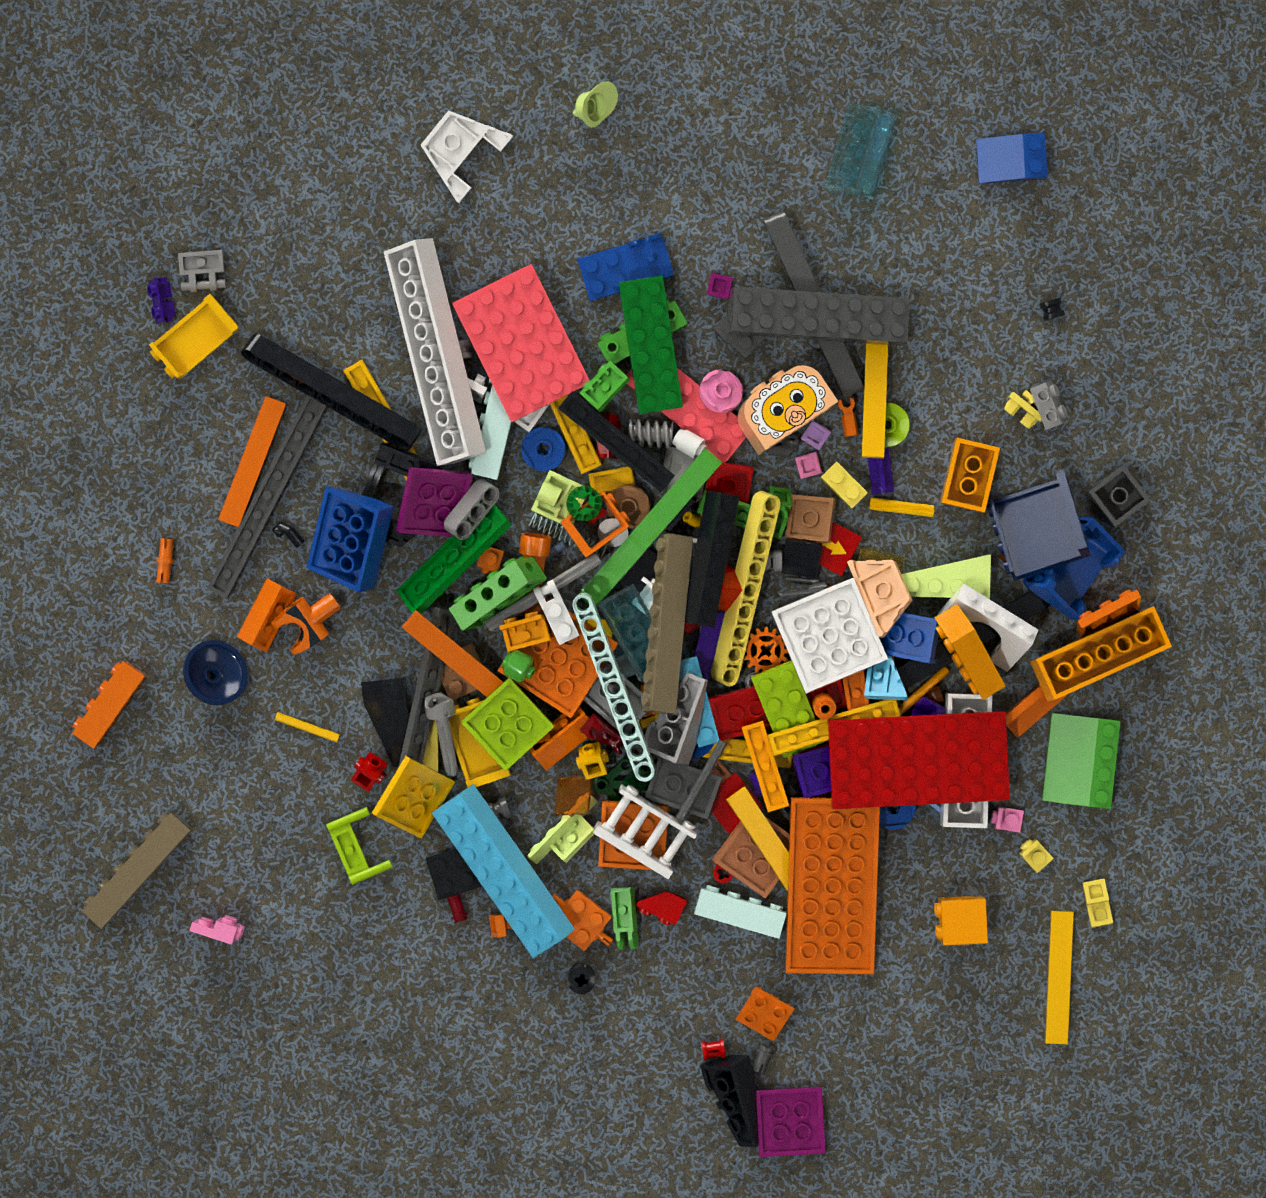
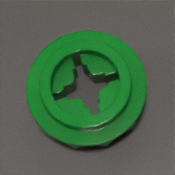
M576 487L568 495L566 502L567 510L576 520L590 521L601 511V496L592 487ZM590 495L588 503L592 509L584 507L579 512L580 503L576 498L584 500Z

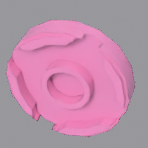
M714 370L709 372L701 381L699 387L700 398L703 404L714 412L728 413L734 410L742 400L743 386L739 378L732 372Z

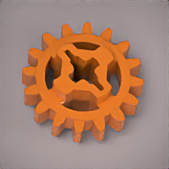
M768 627L764 628V632L756 628V635L749 634L751 639L747 642L745 651L747 655L744 656L743 660H749L748 668L754 665L756 673L760 669L766 671L781 665V661H788L784 657V653H788V651L784 649L785 644L781 640V634L775 635L777 630L775 628L771 633L768 632ZM771 636L773 638L769 642H763L759 637ZM773 643L771 649L769 650L771 654L769 656L763 655L758 658V656L762 652L760 647L762 645L767 647L768 645H771ZM752 644L756 646V654L753 657L751 656ZM778 644L780 646L779 658L775 655V647ZM761 660H769L772 664L764 666L758 663Z

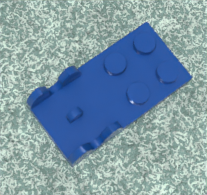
M662 233L577 259L590 301L620 293L618 282L663 275V280L675 277Z
M903 613L886 636L883 638L879 637L886 655L930 664H936L937 662L934 657L939 634L935 629L938 624L934 618Z

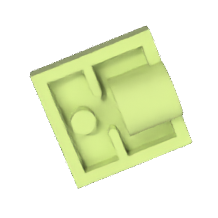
M549 470L531 510L560 523V521L570 515L566 505L569 493L576 487L583 485ZM576 498L581 507L584 500Z

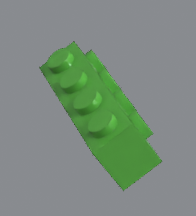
M668 299L667 307L671 333H674L688 323L675 300L670 303ZM625 323L618 327L620 331L612 335L610 331L599 337L600 342L597 345L607 363L611 361L616 365L630 357Z

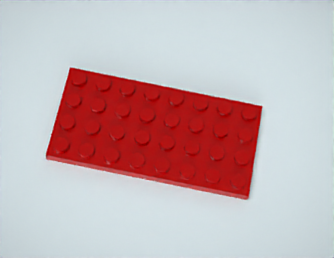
M1006 711L827 720L832 809L1010 800Z

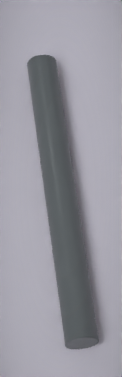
M718 741L676 818L684 822L727 745L725 742Z

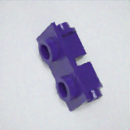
M167 277L159 278L158 281L157 278L149 281L147 286L148 295L150 298L152 297L153 302L151 307L152 317L156 319V324L164 321L173 322L176 316L173 301L165 302L164 299L172 297L170 281H167Z
M885 448L884 459L867 458L872 495L894 492L889 448Z

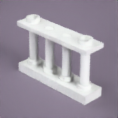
M621 785L619 793L624 796L607 822L601 823L598 821L596 823L593 833L669 879L673 873L670 861L687 835L693 839L696 838L697 830H695V826L687 820L682 822L643 798L634 787ZM632 800L642 806V809L627 832L621 835L614 831V826ZM651 812L661 818L645 845L640 847L634 843L633 837ZM668 824H671L680 831L664 856L658 858L652 854V849Z

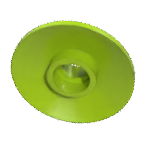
M886 403V421L891 423V428L885 429V447H892L901 443L906 438L910 422L903 408L894 403Z

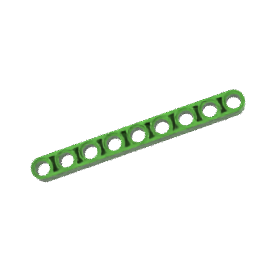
M705 448L580 593L590 594L597 607L721 465L722 461ZM582 598L586 603L589 604L586 598Z

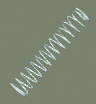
M535 512V514H534L533 517H532V520H533V518L535 517L534 522H533V526H534V523H535V520H536V517H537V514H538V513H536V512ZM558 523L555 525V527H556L555 532H554V536H555V537L558 535V533L555 535L556 530H557V527H558ZM603 546L604 550L600 559L602 558L607 546Z

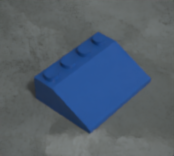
M326 486L306 568L357 592L373 589L394 507L375 498Z

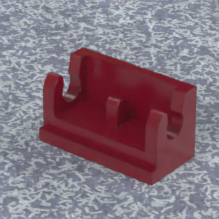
M592 714L581 727V733L585 734L590 740L595 739L613 748L616 753L621 755L620 745L623 742L619 731L607 720Z

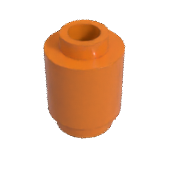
M819 693L813 698L812 707L817 717L829 719L835 714L836 705L829 694Z

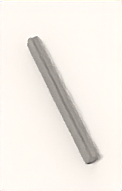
M594 553L555 577L553 581L557 589H561L601 564V559ZM534 591L487 619L485 625L488 630L493 631L504 624V620L514 618L538 603L539 601ZM549 593V594H547V595H544V598L548 597V596L551 595L552 593Z

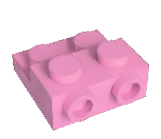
M225 915L223 918L220 917L216 920L215 924H213L214 920L201 917V919L199 918L192 922L189 931L232 945L236 940L239 941L241 939L245 926L237 923V918Z

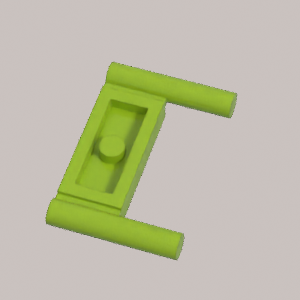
M367 807L326 824L352 885L393 868L390 859L369 868L350 824L369 816L370 812Z

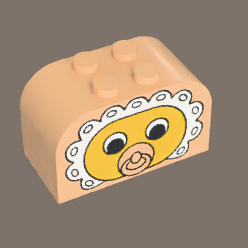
M801 365L793 367L787 372H784L783 369L768 380L770 383L766 384L764 381L750 392L752 395L741 405L738 412L739 426L758 455L776 445L838 402L820 373L814 368Z

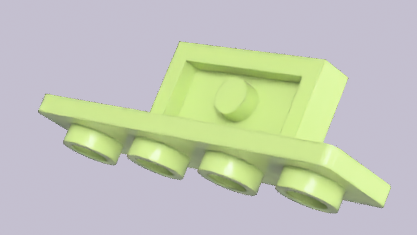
M589 793L582 796L577 801L576 806L571 811L566 812L555 827L548 830L546 837L531 848L527 857L535 864H538L553 850L567 863L594 835L593 827L583 817L598 801Z

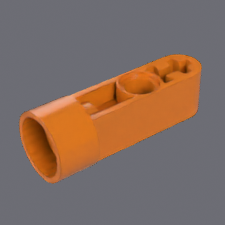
M521 533L519 553L524 558L534 557L543 573L545 558L550 556L552 537L538 533ZM539 602L517 616L525 617V614L534 612Z

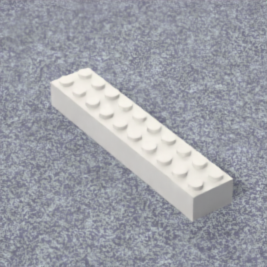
M433 238L413 240L384 251L437 466L455 464L485 454L486 449Z

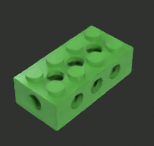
M522 556L516 560L512 558L503 564L504 568L502 570L490 573L487 576V581L483 584L481 582L470 588L471 592L468 595H461L454 600L455 604L449 610L462 631L484 626L487 619L509 607L547 579L534 557L524 558Z

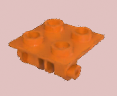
M756 986L753 988L750 997L735 1020L774 1042L795 1008L791 1007V1004H786L779 1000V997H774L772 993L762 990V987Z

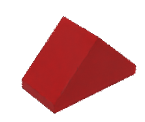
M726 566L718 610L727 611L743 591L734 567Z

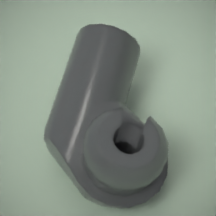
M789 435L781 445H774L769 448L768 455L790 456L799 446L798 437L796 435Z

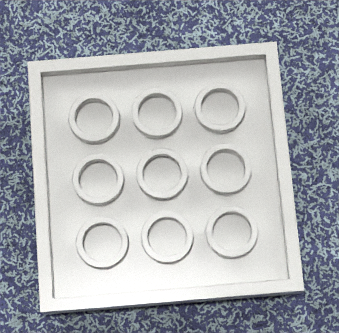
M854 578L771 612L806 694L888 660Z

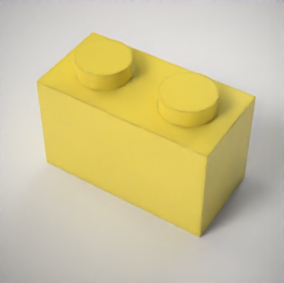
M837 461L820 477L850 509L868 493Z

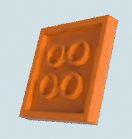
M1129 589L1121 593L1118 600L1114 602L1108 600L1099 605V610L1093 613L1089 610L1079 616L1080 620L1077 621L1076 631L1079 638L1109 626L1139 610L1141 596L1136 589L1131 592Z
M602 800L601 823L608 821L620 801ZM630 802L614 826V831L621 835L626 833L642 809V806L635 802ZM655 804L664 811L668 812V805ZM650 812L633 837L634 843L640 847L645 845L661 818ZM667 827L652 849V854L658 858L660 856L663 857L666 853ZM600 838L598 867L652 870Z

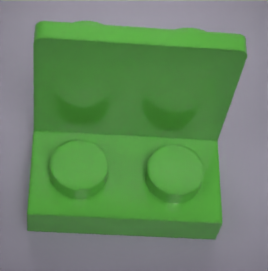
M609 361L599 368L597 375L592 380L584 384L580 394L590 405L601 412L630 379Z

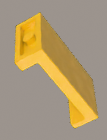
M211 294L207 295L201 304L158 340L149 344L152 348L150 351L151 355L158 362L160 360L166 365L164 370L172 379L174 377L179 380L240 330L238 325Z
M479 697L467 701L468 706L459 708L458 704L455 705L456 713L449 717L453 744L466 779L467 787L472 784L478 787L511 775L510 770L507 769L505 771L461 723L464 718L484 701H480Z

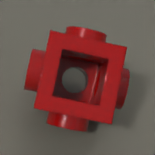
M369 752L365 759L360 757L354 768L357 770L352 776L351 781L369 792L375 783L380 785L386 776V773L383 771L388 763L372 752Z

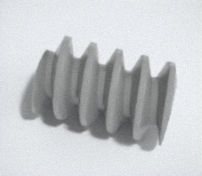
M629 419L628 437L635 443L638 441L640 447H643L647 441L649 448H652L654 442H656L658 448H661L663 442H665L666 448L670 449L673 441L674 421L671 427H668L667 421H664L660 427L658 420H655L653 426L650 425L649 420H646L644 426H642L640 419H637L635 425Z

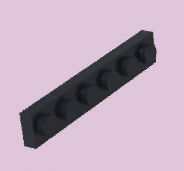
M571 391L558 407L562 413L660 493L674 478L675 475L574 392Z

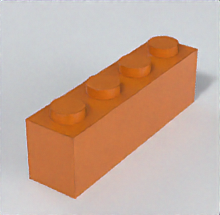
M127 661L115 664L110 672L113 676L109 681L105 680L98 689L100 694L96 700L92 698L85 707L87 713L83 718L79 716L72 726L75 728L72 734L93 749L98 747L147 677V675Z

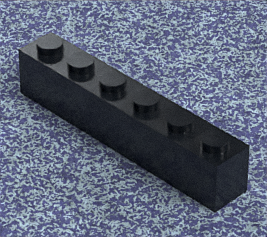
M713 491L706 492L688 585L686 623L715 627L739 496Z

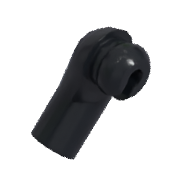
M283 522L277 523V526L272 529L277 537L285 534L296 548L304 543V539L296 529Z

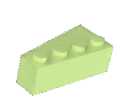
M991 554L902 574L911 597L951 598L965 584L990 599Z

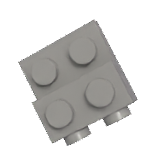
M1052 380L1030 388L1045 430L1068 422L1066 419L1068 417L1067 410L1064 405H1061L1058 398L1060 396L1059 389L1056 384H1053Z

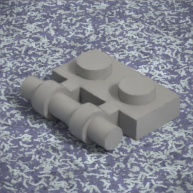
M223 250L178 253L180 276L189 275V282H181L182 291H190L192 293L203 289L217 291L218 288H226V280L216 278V273L225 272ZM209 274V280L197 281L196 275Z

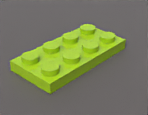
M792 660L751 676L773 733L816 721ZM818 744L782 754V756L786 758Z

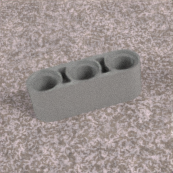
M484 479L475 481L445 519V530L460 540L467 539L499 499V489Z

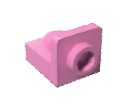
M997 806V810H993L991 815V823L994 824L993 828L1020 833L1024 811Z

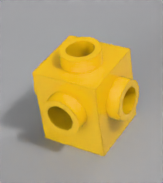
M600 742L578 747L579 756L576 757L578 769H582L586 780L607 774L606 762H609L607 750H602Z

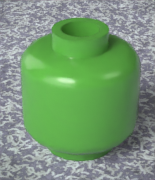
M514 650L512 653L508 652L501 665L504 675L519 683L525 681L526 678L531 679L536 670V667L533 666V657L519 650Z

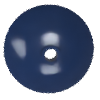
M209 640L196 645L187 654L183 665V677L187 688L198 700L206 704L216 706L228 704L238 698L245 689L248 677L245 661L234 647L225 642ZM208 674L213 676V680L208 678Z

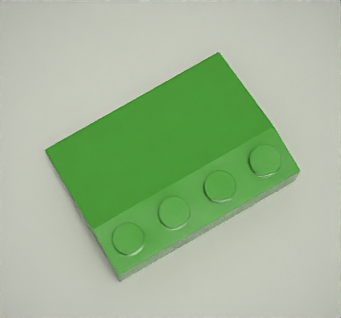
M1057 713L1051 714L1042 801L1111 809L1121 721Z

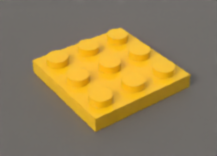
M405 756L372 814L422 839L434 819L432 812L443 804L455 781Z

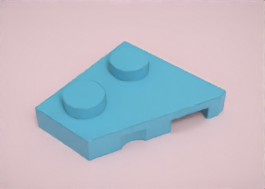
M887 655L888 660L867 669L864 692L866 699L908 701V696L892 656Z

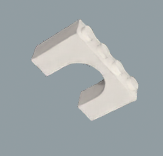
M965 584L957 590L938 613L940 615L958 604L970 622H981L995 629L1001 639L995 645L990 658L993 664L1006 672L1033 645L1038 633L1037 628Z

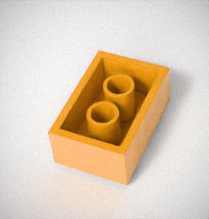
M955 438L940 503L985 513L1000 448Z

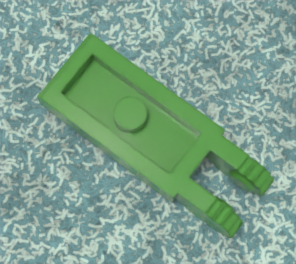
M634 887L611 888L613 928L616 934L617 948L620 950L625 949L627 944L624 932H628L630 948L637 949L639 937L636 932L637 918Z

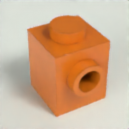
M492 547L486 550L479 557L477 566L481 567L480 572L490 574L496 570L499 571L505 551Z

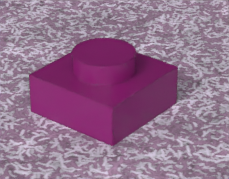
M711 273L706 295L728 300L733 278Z

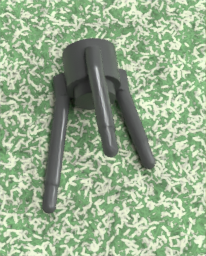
M785 577V581L811 585H808L807 590L780 593L779 597L807 594L810 596L827 589L826 582H819V579Z

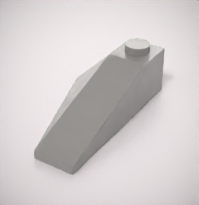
M687 672L678 686L676 714H659L655 721H652L647 727L644 737L651 753L676 764L689 765L697 743L708 680Z

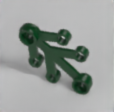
M623 757L606 775L592 778L591 787L598 794H606L611 801H621L620 796L614 789H619L621 785L626 787L630 785L638 791H647L650 782L636 781L638 779L634 771L623 780H616L615 778L622 771L628 772L632 768L629 758ZM628 762L629 766L623 767L621 763ZM642 765L639 767V772L644 775L645 773H651V769H645ZM604 781L606 785L604 787H600L598 785V782Z

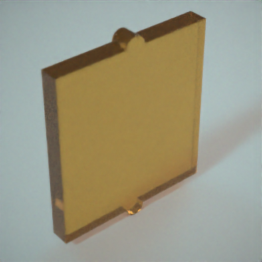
M576 775L558 778L554 815H569L573 817L574 815L589 814L593 778L586 780L585 777H577Z

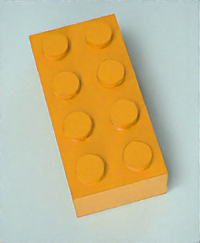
M958 604L936 616L935 620L938 626L935 629L941 639L946 638L943 643L950 654L954 653L951 658L957 668L962 667L959 672L965 682L970 681L967 684L973 694L978 693L982 700L1006 687L976 630Z

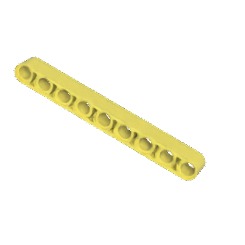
M758 491L752 498L735 569L743 591L730 608L725 611L711 669L712 678L726 686L735 685L739 679L780 509V499L764 491Z

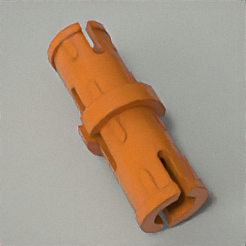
M160 538L159 558L156 559V562H158L156 582L170 584L171 564H174V559H172L174 540Z

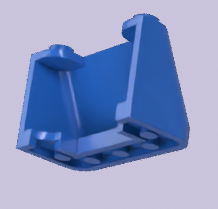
M1079 516L1091 556L1023 579L1024 585L1071 620H1079V616L1085 613L1086 603L1081 598L1103 567L1116 566L1125 552L1111 535L1091 517Z

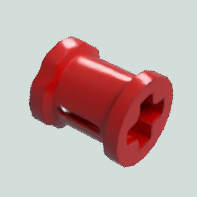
M723 1038L714 1042L701 1041L704 1061L711 1057L721 1056L726 1058Z

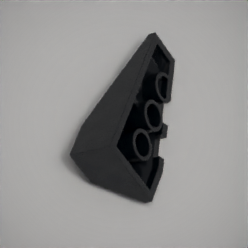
M729 1055L726 1058L702 1063L700 1068L705 1085L709 1092L712 1090L715 1092L719 1100L716 1105L719 1110L723 1109L729 1118L727 1125L738 1145L757 1147L758 1126L755 1075L749 1055Z

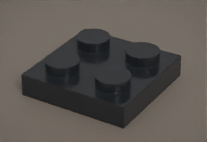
M456 848L425 858L438 900L481 887L479 880Z

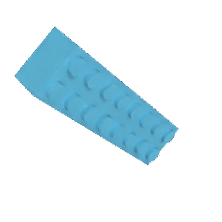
M474 784L432 812L437 822L532 958L557 944L575 930Z

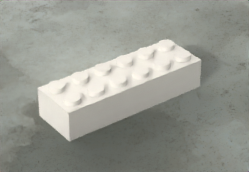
M945 693V714L992 712V695L982 700L979 694ZM988 801L941 804V826L987 828Z

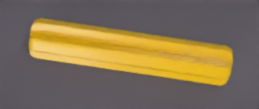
M871 498L869 503V509L926 517H933L935 511L933 505Z

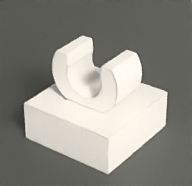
M478 374L474 381L469 378L468 381L473 400L481 404L487 388L484 387L486 377Z

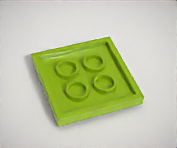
M508 678L461 721L464 727L505 771L555 727L511 678Z

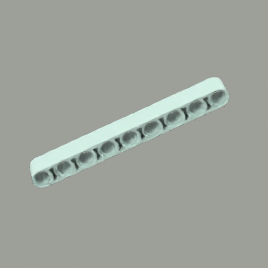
M580 593L575 597L572 604L634 774L640 781H649L654 776L655 764L595 602L590 594ZM586 598L589 602V607L587 609L579 608L577 605L578 599ZM587 619L595 620L597 628L594 630L587 629L585 621ZM593 641H603L605 648L602 651L595 650ZM609 661L612 664V670L608 672L603 671L600 666L601 662ZM610 682H617L620 685V690L615 693L611 692L608 684ZM625 703L628 711L619 713L616 710V704ZM625 724H633L636 731L633 734H627L623 728ZM634 744H639L643 748V753L636 755L631 751V747ZM647 765L650 767L651 773L649 775H642L639 772V767Z

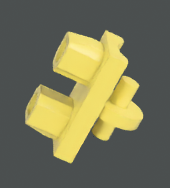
M1027 390L1023 392L1022 395L1028 400L1026 402L1015 392H1012L1008 396L1009 400L1004 410L1014 416L1019 408L1027 412L1020 420V423L1027 429H1030L1037 421L1041 422L1042 419L1039 412L1031 406V404L1036 406L1032 394Z

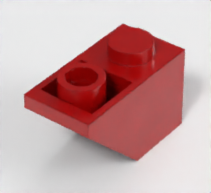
M666 890L639 899L636 906L639 907L638 911L650 917L652 913L659 917V922L670 926L671 923L677 924L687 899Z

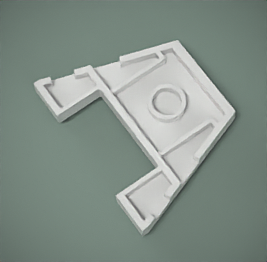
M448 111L422 142L421 147L456 202L460 204L472 188L454 174L482 138L502 152L513 138V135Z

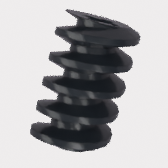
M585 963L573 965L568 973L567 983L569 988L577 994L590 992L595 985L596 974L594 969ZM580 974L585 975L584 978L586 980H583V983L579 982Z

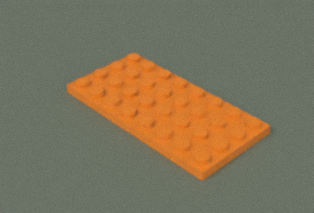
M791 797L786 973L874 974L880 807L832 809L831 798Z

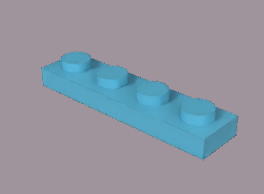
M697 656L681 660L680 681H682L687 672L702 678ZM707 692L705 693L697 737L698 748L719 741Z

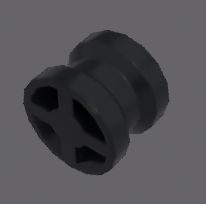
M1061 298L1039 304L1040 309L1044 312V321L1065 315L1064 310L1060 306Z

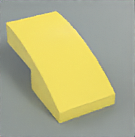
M1105 879L1082 883L1091 928L1113 924Z

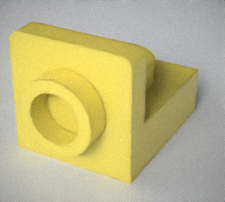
M1028 839L1020 847L1022 851L1019 854L1036 873L1054 859L1037 839L1033 841Z

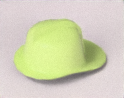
M605 81L598 84L591 91L582 93L576 100L573 115L583 120L587 126L591 128L597 127L615 109L618 101L617 88L613 83Z

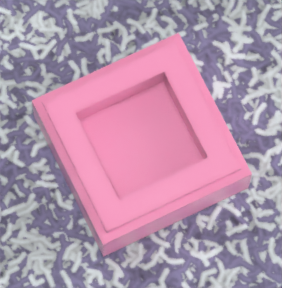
M816 452L795 458L801 479L822 473Z

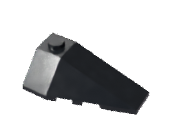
M405 677L361 682L364 706L393 767H398L410 717Z

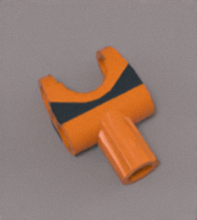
M330 593L312 606L308 604L304 597H301L284 608L273 619L271 624L275 629L289 623H296L299 626V638L290 648L292 654L295 655L314 646L329 634L322 622L341 608Z

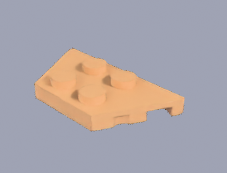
M849 560L847 563L877 634L880 638H883L913 601L899 567L894 560Z

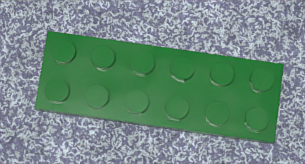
M663 275L618 282L638 413L644 414L683 407Z
M496 503L467 539L460 540L452 535L396 590L412 614L415 610L420 614L426 611L512 525Z

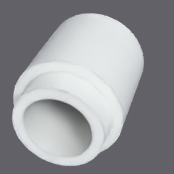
M680 429L672 442L677 450L693 459L707 448L705 439L687 429L685 431Z

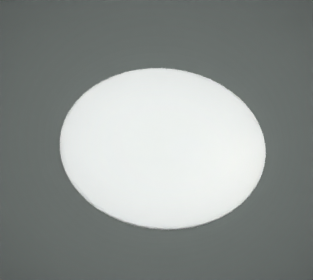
M616 518L606 519L599 525L598 537L600 541L621 527ZM628 529L606 545L612 547L620 546L628 537Z

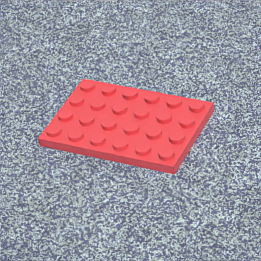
M532 264L452 303L511 423L569 395L571 391L575 392L581 389L589 381Z

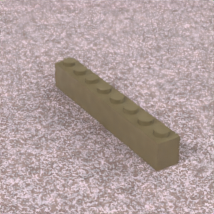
M670 533L659 535L656 544L658 553L657 561L654 565L653 604L650 608L649 644L645 654L647 664L643 675L645 684L644 693L641 697L642 711L676 714L693 537Z

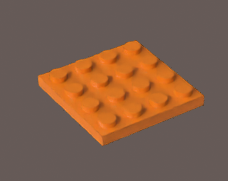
M548 597L545 598L546 602L551 600ZM539 604L534 612L538 611V615H545ZM568 611L580 636L559 645L546 618L552 641L519 649V651L533 657V666L536 667V670L531 679L526 678L521 683L515 680L514 682L563 714L573 718L598 679V674L576 615ZM585 621V626L587 629H596L595 627H593ZM607 636L614 653L619 643ZM593 641L595 650L602 651L605 648L603 641ZM608 661L601 662L600 666L602 670L604 669ZM500 666L497 671L504 675L503 668Z

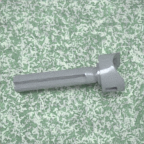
M441 692L434 693L425 699L426 717L430 720H436L446 776H456V773L459 772L449 717L456 713L455 703Z

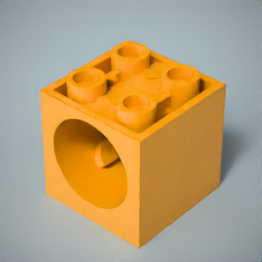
M982 895L938 898V903H934V914L939 918V925H935V935L943 945L988 943L986 899Z

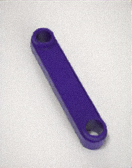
M722 610L717 611L714 628L702 626L694 656H697L700 670L704 673V679L706 680L709 678L725 611Z

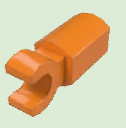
M850 398L849 407H844L842 400H838V407L843 411L841 421L844 437L859 435L856 413L852 411L855 406L853 398Z

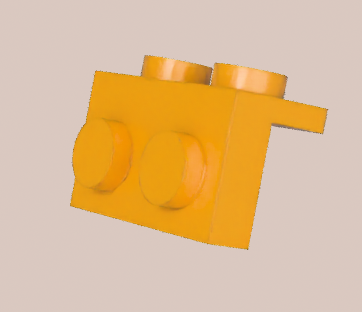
M538 611L525 614V619L517 621L516 617L506 619L504 624L499 626V629L503 632L508 652L552 641L546 617L542 614L538 615Z

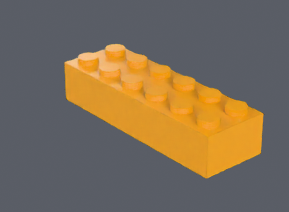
M1153 606L1033 659L1030 663L1049 702L1172 647Z

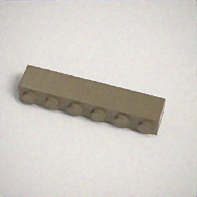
M165 812L157 821L159 826L154 831L150 829L143 836L144 843L140 847L135 845L127 854L130 858L125 864L120 862L112 871L115 875L110 880L106 878L98 886L100 890L95 897L91 894L83 903L85 908L82 912L100 929L107 925L192 830L174 812H171L169 815Z

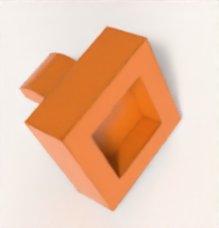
M498 913L489 915L492 937L507 936L506 929H511V926L504 919V916Z

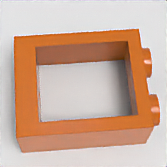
M604 491L599 494L621 527L590 548L572 524L575 518L569 515L560 521L585 558H588L630 528L627 524L630 522V519L623 510L619 513L614 505L617 504V501L610 492L607 495ZM587 502L578 511L580 512L584 507L591 508V506Z

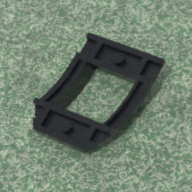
M381 443L362 495L374 498L385 468L408 476L409 467L443 470V466H437L436 460L431 461L409 451H404L393 446L391 443ZM391 518L386 542L402 547L410 539L417 536V534L397 532L398 521Z

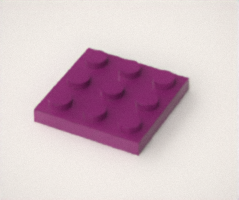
M409 467L396 531L405 534L451 537L452 534L444 528V521L470 489L473 475L470 472Z
M822 1086L756 1090L759 1157L825 1154Z

